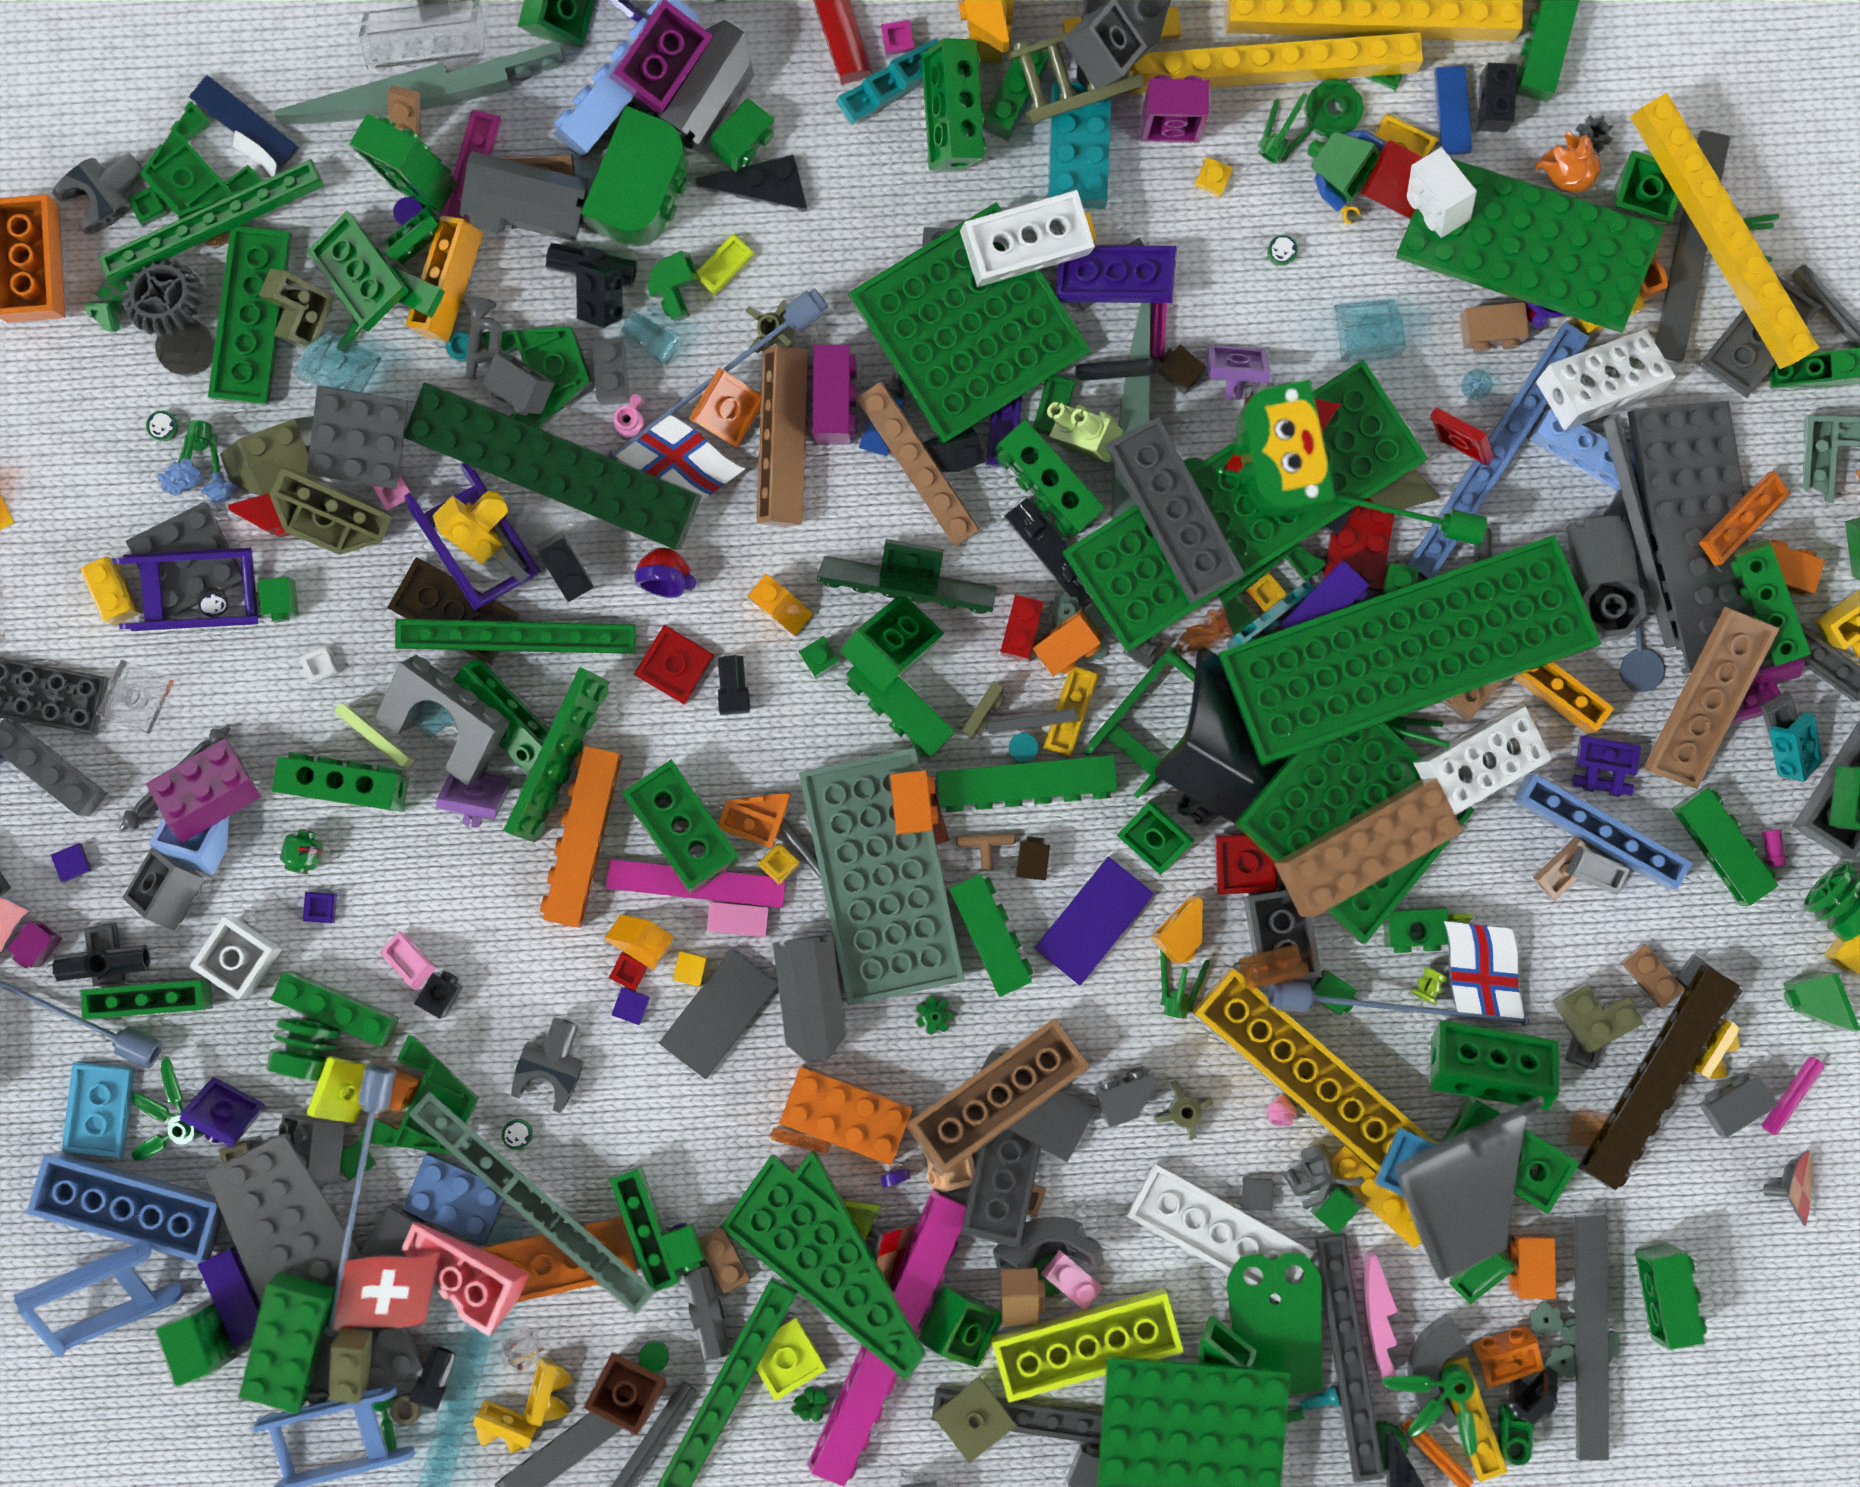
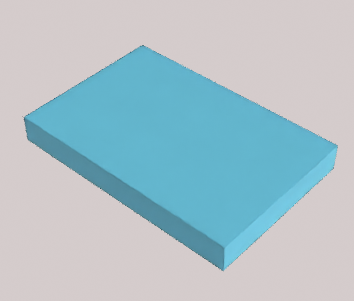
M73 1062L61 1152L113 1158L124 1157L135 1068Z

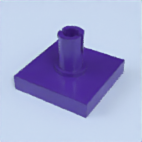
M212 1077L182 1110L179 1120L205 1133L206 1139L209 1140L213 1137L211 1142H222L233 1147L263 1112L265 1104Z

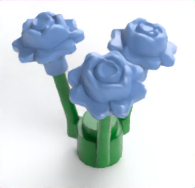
M193 420L188 423L187 434H185L184 445L178 462H172L170 467L165 468L164 474H157L158 481L162 482L161 488L163 491L178 496L184 490H191V488L195 487L196 483L202 481L200 470L192 467L193 462L191 458L194 450L203 451L206 450L207 446H210L214 473H212V482L204 485L201 493L210 497L212 502L224 503L227 500L230 501L232 495L239 489L238 485L224 480V473L220 471L217 451L218 436L212 434V425L202 420Z

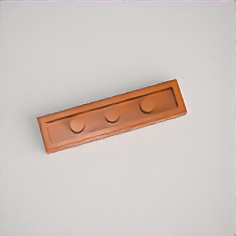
M1775 470L1767 472L1699 542L1715 566L1722 565L1791 494Z

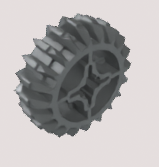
M165 258L161 264L152 261V265L148 268L142 265L140 273L132 271L134 280L126 281L128 289L122 291L125 298L122 302L130 321H133V324L138 329L144 330L147 334L152 335L156 333L160 337H163L166 331L169 335L174 336L175 329L177 328L185 331L184 324L187 322L194 324L192 316L201 315L198 306L204 304L201 297L204 292L199 278L193 274L188 266H182L176 260L171 263Z

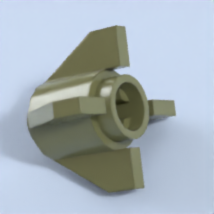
M783 301L775 313L770 312L766 314L748 306L745 311L758 320L757 330L760 336H757L750 347L786 321L783 315L787 313L784 307L788 302ZM788 326L756 350L755 353H759L774 344L787 345L793 348L796 344L794 340L795 329L793 330Z
M1177 1080L1172 1081L1171 1085L1176 1097L1169 1105V1112L1154 1116L1157 1123L1174 1121L1177 1125L1187 1128L1191 1140L1197 1138L1195 1125L1202 1117V1110L1213 1104L1212 1098L1209 1097L1196 1101L1188 1095H1183ZM1190 1107L1189 1117L1184 1118L1181 1114L1183 1108Z

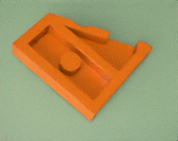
M787 792L728 799L725 802L718 827L723 831L773 848L792 794Z

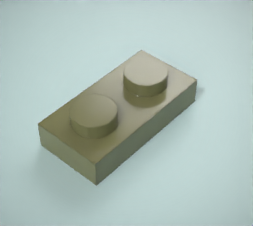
M995 681L992 682L962 729L963 734L971 739H974L976 734L982 736L988 727L987 723L990 722L986 718L992 709L997 712L1006 698L1002 694L1004 692L1002 685Z

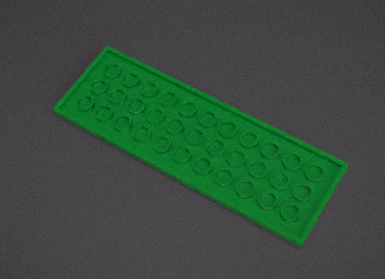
M1364 359L1313 391L1315 399L1341 404L1327 423L1322 434L1334 494L1364 501L1428 460V457ZM1233 443L1189 470V473L1244 572V576L1190 604L1137 505L1067 548L1062 554L1126 653H1128L1356 505L1334 500L1322 509L1281 517L1264 514L1254 506L1249 497L1247 485L1243 486L1240 478L1223 474L1222 477L1217 475V468L1221 465L1225 467L1235 453Z
M1552 535L1219 652L1218 656L1262 766L1599 647L1602 643L1557 537Z

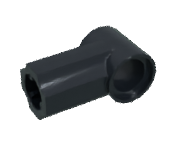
M744 656L718 657L720 689H718L719 714L750 713L749 690L745 682Z
M433 1345L422 1374L418 1376L408 1402L437 1412L447 1387L445 1385L447 1378L451 1373L457 1354L449 1349Z

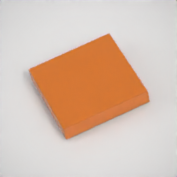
M718 368L689 419L738 448L761 409V394L723 369Z

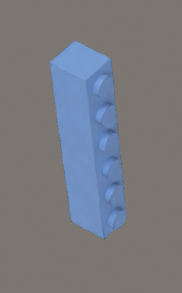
M1536 774L1525 776L1512 800L1514 803L1574 837L1581 839L1583 842L1666 889H1678L1692 865V862Z

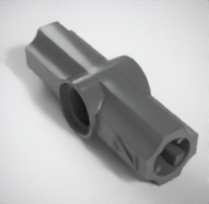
M701 1265L696 1269L683 1273L690 1299V1318L694 1329H697L704 1361L729 1355L730 1350L723 1325L725 1321L720 1297L716 1296L709 1265Z

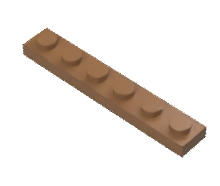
M879 382L857 397L856 400L953 545L956 546L979 531V526L883 382Z

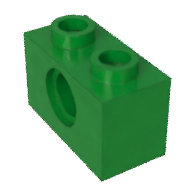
M1448 908L1392 911L1383 922L1385 947L1393 948L1394 953L1412 952V946H1423V951H1441V945L1449 944L1446 928L1442 921H1448ZM1416 922L1423 929V933L1418 939H1414L1410 935V927Z

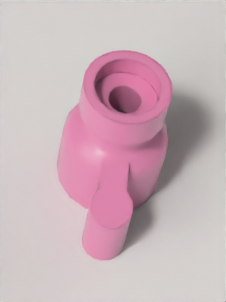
M638 394L631 395L629 399L630 405L621 406L614 414L615 428L625 439H631L645 428L644 418L639 412L643 406V400Z

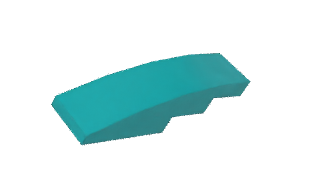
M938 38L890 61L888 67L864 78L861 85L839 95L836 103L849 123L853 125L923 84L922 53L938 43Z

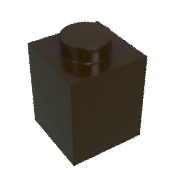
M1180 344L1175 350L1169 348L1160 358L1159 362L1162 365L1158 373L1185 395L1203 375L1207 367Z
M1027 836L1026 842L1020 841L1015 877L1046 881L1050 845L1044 844V838Z

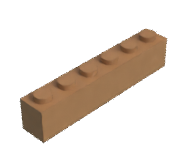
M778 344L763 349L756 524L785 528L802 525V518L804 516L803 489L805 487L804 460L806 458L805 431L807 429L806 402L808 400L807 373L809 371L807 349L791 348Z

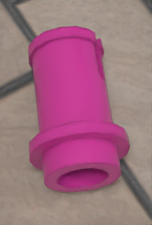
M1782 830L1762 832L1766 859L1763 860L1770 867L1786 865V859H1789L1784 853Z

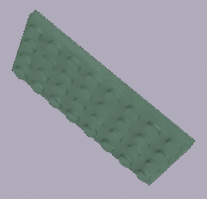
M916 748L799 772L848 1006L965 981L934 832L924 831L896 834L890 774L920 771Z

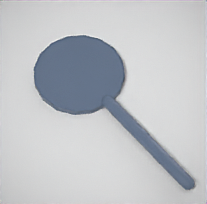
M1640 621L1635 628L1637 649L1624 656L1620 664V676L1624 684L1631 690L1647 692L1656 688L1662 681L1664 666L1656 653L1649 649H1643Z

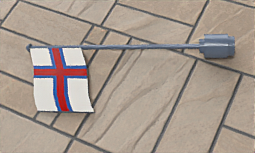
M815 288L811 291H804L784 307L787 312L783 315L786 320L725 366L723 370L729 372L788 326L793 330L798 327L803 331L824 315L823 311L828 308L826 301ZM713 376L642 429L636 436L629 439L615 451H609V457L618 460L619 458L630 466L701 494L702 497L699 504L746 469L726 458L697 430L672 415L704 391Z
M1442 920L1449 943L1450 985L1456 1010L1315 996L1314 990L1306 982L1279 980L1278 982H1272L1268 989L1269 1006L1283 1011L1306 1013L1309 1007H1313L1314 1002L1515 1022L1521 1023L1522 1026H1527L1530 1021L1529 1017L1523 1013L1518 989V951L1512 929L1507 927Z

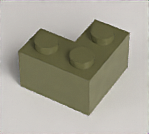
M270 269L259 296L284 308L273 336L298 348L313 350L335 296L285 270Z
M1589 985L1576 987L1553 1000L1569 1031L1577 1040L1582 1053L1594 1052L1644 1024L1629 997L1617 999L1601 1008Z

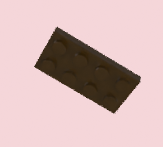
M418 557L414 559L387 607L406 619L517 622L520 616L519 613L495 600L478 610H474L452 576ZM474 589L477 595L482 594L481 592ZM464 650L491 666L500 652Z

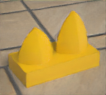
M1723 1019L1719 1030L1708 1038L1706 1042L1707 1049L1700 1059H1696L1690 1068L1692 1072L1708 1079L1727 1078V1069L1722 1057L1726 1052L1740 1049L1737 1035L1740 1028L1734 1023Z
M539 1357L524 1411V1417L531 1425L542 1426L543 1421L556 1420L571 1413L570 1408L564 1401L550 1395L551 1391L561 1390L573 1383V1379L567 1370L556 1365L550 1358Z
M486 1399L472 1426L476 1427L481 1447L501 1437L505 1439L506 1446L511 1454L519 1452L524 1448L528 1449L539 1427L529 1424L524 1415Z

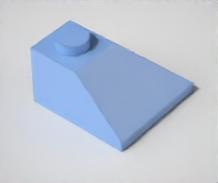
M229 816L183 843L178 840L163 818L149 845L187 868L213 875L227 850Z

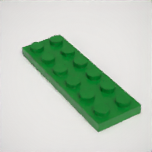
M237 226L230 230L208 398L269 406L278 338L273 335L281 318L282 307L260 297L259 294L270 269L287 271L292 234L289 231Z
M578 668L503 829L504 832L532 842H536L537 838L543 834L546 828V818L549 812L557 805L559 790L562 784L566 783L570 777L572 762L577 757L578 752L582 751L585 734L595 723V713L598 706L607 697L609 681L586 669Z

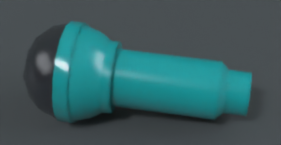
M1332 1385L1325 1393L1305 1398L1304 1401L1300 1402L1302 1410H1312L1328 1404L1329 1406H1340L1338 1385Z

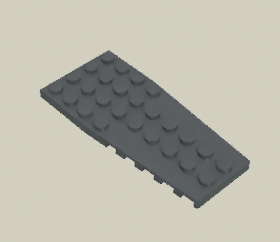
M1729 401L1636 409L1627 412L1650 537L1656 536L1659 551L1654 552L1656 564H1662L1666 581H1661L1663 593L1669 592L1673 610L1668 611L1670 622H1676L1679 639L1674 641L1676 649L1682 650L1686 668L1681 669L1683 674L1692 672L1725 606L1749 616L1755 615L1752 605L1746 606L1740 589L1745 588L1742 577L1736 579L1730 562L1735 560L1734 555L1732 554L1722 565L1715 566L1699 544L1717 523L1744 497ZM1748 538L1738 549L1749 546Z
M288 1133L213 1167L205 1174L261 1305L266 1285L277 1272L335 1288L346 1230L337 1217L339 1212L334 1204L330 1206L321 1191L323 1189L318 1179H313L305 1166L307 1161L302 1154L298 1155L289 1140L291 1136ZM353 1235L347 1260L366 1257L365 1254L361 1255L354 1242L356 1239ZM329 1315V1318H328V1322H327L326 1328H328L330 1315ZM406 1327L351 1328L372 1331L370 1383L367 1390L386 1386L423 1369L425 1366ZM337 1330L333 1336L324 1334L308 1397L310 1405L329 1400L331 1346L340 1330Z

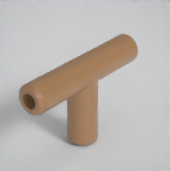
M1014 833L961 835L956 837L957 847L980 846L982 870L993 869L992 846L1015 844Z

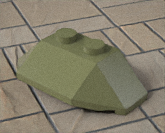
M313 416L295 418L245 436L234 442L220 454L229 481L261 496L270 493L281 467L307 473Z
M281 467L269 493L285 532L339 555L381 543L393 518V515L362 497L307 473Z

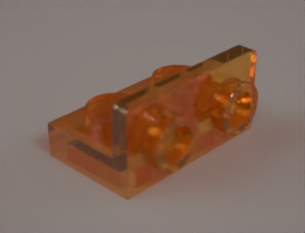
M1215 610L1207 612L1203 618L1204 625L1186 628V632L1182 633L1177 642L1179 654L1197 651L1201 646L1207 649L1215 647L1220 639V634L1224 633L1221 616L1216 617Z
M1297 945L1239 959L1244 985L1249 990L1309 975L1307 964L1301 961Z

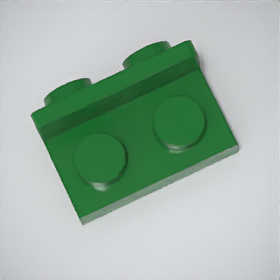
M428 206L423 208L382 242L385 253L393 262L397 260L401 265H404L433 241L437 226L439 225L437 216Z

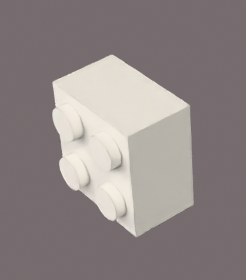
M1442 147L1411 165L1407 199L1414 209H1419L1424 216L1427 227L1431 231L1435 230L1440 238L1471 220L1476 190Z
M224 916L189 967L236 999H249L282 948L234 916Z

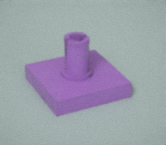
M1208 344L1209 378L1227 380L1224 393L1226 398L1233 400L1235 387V400H1241L1243 398L1245 381L1269 383L1270 367L1266 349Z
M450 773L437 797L436 808L463 813L462 823L465 826H469L471 819V827H479L482 824L481 817L496 819L510 790L511 778L485 773L483 777L467 786Z

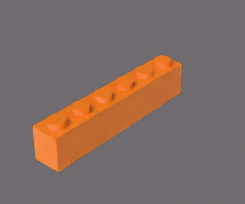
M584 746V750L579 751L577 754L575 768L579 769L577 779L571 781L568 791V797H571L572 800L570 808H565L561 820V826H565L563 837H558L554 849V855H558L556 866H551L547 878V883L551 884L549 895H544L540 907V912L544 913L543 920L576 928L582 927L623 755Z

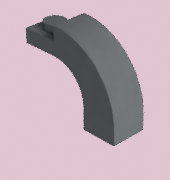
M1042 1217L1025 1222L1020 1248L998 1243L992 1251L996 1265L1000 1269H1029L1038 1260L1056 1254L1059 1250L1096 1271H1099L1104 1264L1100 1244L1093 1238L1086 1237L1083 1224L1064 1217Z
M1446 1314L1429 1324L1417 1337L1409 1355L1407 1375H1427L1431 1377V1380H1438L1443 1363L1450 1356L1468 1346L1453 1320ZM1431 1386V1391L1428 1393L1411 1392L1416 1404L1422 1410L1431 1399L1435 1398L1438 1400L1441 1396L1439 1386ZM1444 1401L1442 1404L1445 1406V1410L1435 1422L1436 1424L1442 1422L1449 1430L1457 1425V1419L1446 1401Z

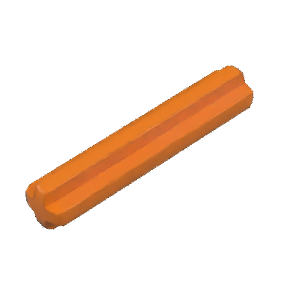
M1413 1417L1407 1418L1401 1425V1429L1406 1434L1411 1423L1415 1420ZM1426 1430L1416 1437H1410L1458 1487H1470L1474 1481L1470 1475Z

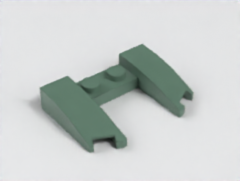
M1805 417L1804 491L1807 492L1809 487H1812L1826 495L1823 501L1834 503L1838 446L1860 447V417Z

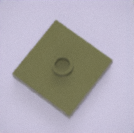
M980 1376L932 1413V1416L968 1463H971L1017 1426L1016 1422Z

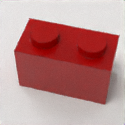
M1015 594L1000 650L1001 656L1029 663L1044 601Z

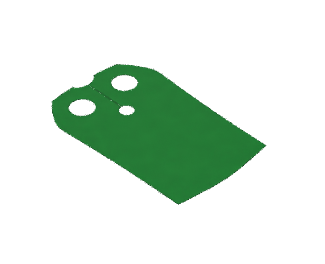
M1282 1253L1280 1257L1273 1260L1264 1257L1263 1254L1240 1257L1228 1275L1227 1294L1232 1332L1257 1351L1252 1367L1289 1369V1395L1323 1390L1321 1352L1322 1281L1318 1270L1305 1254ZM1296 1265L1302 1268L1304 1278L1300 1283L1291 1284L1285 1279V1271L1289 1266ZM1256 1267L1262 1272L1263 1277L1258 1285L1252 1286L1244 1281L1243 1273L1247 1268ZM1274 1288L1275 1294H1278L1281 1298L1280 1302L1276 1305L1272 1304L1269 1300L1270 1296L1274 1294Z

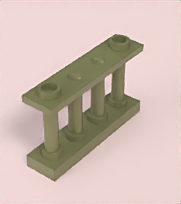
M1069 33L1031 45L1030 40L1013 45L1014 51L1007 55L1009 61L1020 58L1033 100L1031 104L1032 110L1025 113L1029 125L1139 89L1145 85L1142 74L1133 76L1132 71L1128 70L1116 82L1098 90L1088 80V91L1077 94L1076 89H1072L1059 46L1064 43L1063 40ZM1045 49L1049 51L1061 91L1059 95L1060 100L1050 104L1048 99H1044L1031 56L1032 53Z

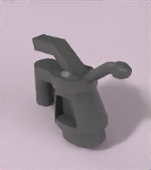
M1318 1144L1300 1152L1302 1157L1300 1163L1309 1179L1308 1182L1302 1184L1294 1169H1289L1284 1173L1285 1179L1298 1197L1320 1190L1317 1196L1302 1201L1303 1208L1305 1209L1324 1203L1332 1186L1336 1183L1355 1186L1365 1182L1363 1177H1357L1355 1180L1336 1178L1333 1173L1331 1153L1327 1151L1324 1144Z

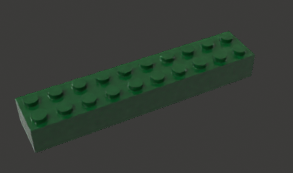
M425 382L422 385L405 430V439L675 550H681L702 497L701 494Z

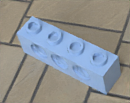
M1551 408L1541 416L1529 437L1530 441L1617 491L1621 489L1606 438L1583 425L1564 431L1559 423V419ZM1630 453V457L1632 460L1633 468L1639 486L1634 454Z

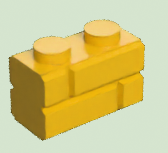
M108 556L102 557L80 568L103 622L117 625L141 613L125 576L121 574L120 565L113 564L112 558Z

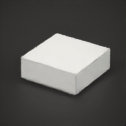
M326 645L299 657L307 678L312 685L340 673L331 651Z

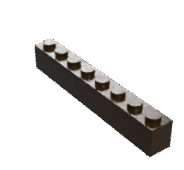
M1700 965L1577 1168L1615 1191L1627 1182L1630 1176V1167L1645 1152V1142L1649 1136H1653L1658 1131L1661 1125L1659 1119L1662 1114L1673 1106L1676 1100V1091L1680 1085L1685 1084L1692 1074L1690 1068L1695 1060L1700 1059L1705 1053L1708 1038L1719 1030L1723 1022L1721 1017L1725 1010L1731 1008L1738 998V993L1736 992L1740 987L1739 984L1710 966Z

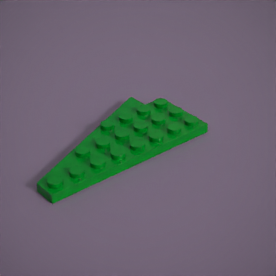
M814 1150L810 1151L796 1171L775 1154L771 1155L720 1228L903 1379H909L926 1356V1352L818 1154Z

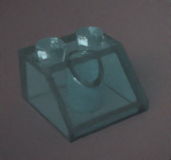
M1394 298L1335 305L1342 363L1357 362L1362 359L1367 361L1400 357L1406 350L1403 320Z
M330 330L306 347L293 373L303 383L317 389L318 385L363 392L382 357Z

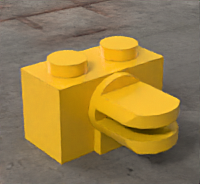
M487 491L474 505L469 502L465 505L452 495L432 516L441 535L483 565L502 546L494 526L508 513V508L500 493Z
M1859 589L1814 620V623L1828 644L1842 650L1851 646L1858 658H1860Z

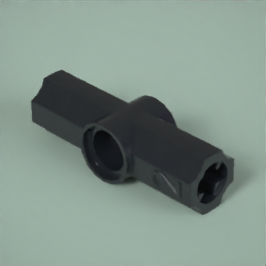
M551 243L547 250L545 267L549 270L576 275V264L581 261H587L604 268L619 264L623 266V286L632 287L635 282L637 261L611 256L593 247L578 249Z
M146 945L56 955L52 963L53 975L56 981L59 982L148 971L151 963L150 952ZM100 956H103L106 960V967L103 971L97 966V960Z

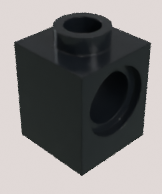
M445 970L442 973L434 972L429 977L414 1004L438 1019L445 1018L463 986L457 983L459 978ZM439 984L443 985L447 990V996L443 1001L437 1000L434 996V989Z

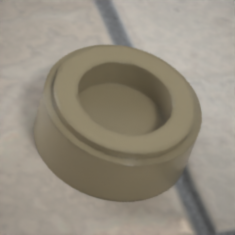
M411 1393L399 1395L391 1405V1416L400 1425L414 1423L422 1413V1406L408 1402Z

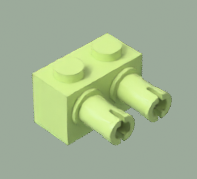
M1059 402L1050 404L1047 415L1056 423L1049 437L1064 449L1109 463L1111 456L1105 445L1122 436L1123 430L1115 424L1116 419L1103 412H1100L1099 415L1092 414L1091 410L1080 405L1072 408Z

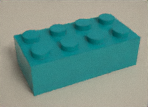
M1053 82L1051 103L1060 100L1059 95L1061 91L1058 82ZM1071 83L1072 89H1076L1077 94L1088 91L1081 83ZM1111 98L1050 118L1048 198L1077 190L1083 208H1106L1108 200Z

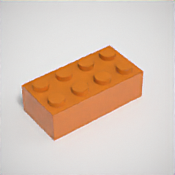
M47 194L0 198V319L7 323L66 319L59 204Z
M802 1064L779 1124L892 1166L913 1106Z

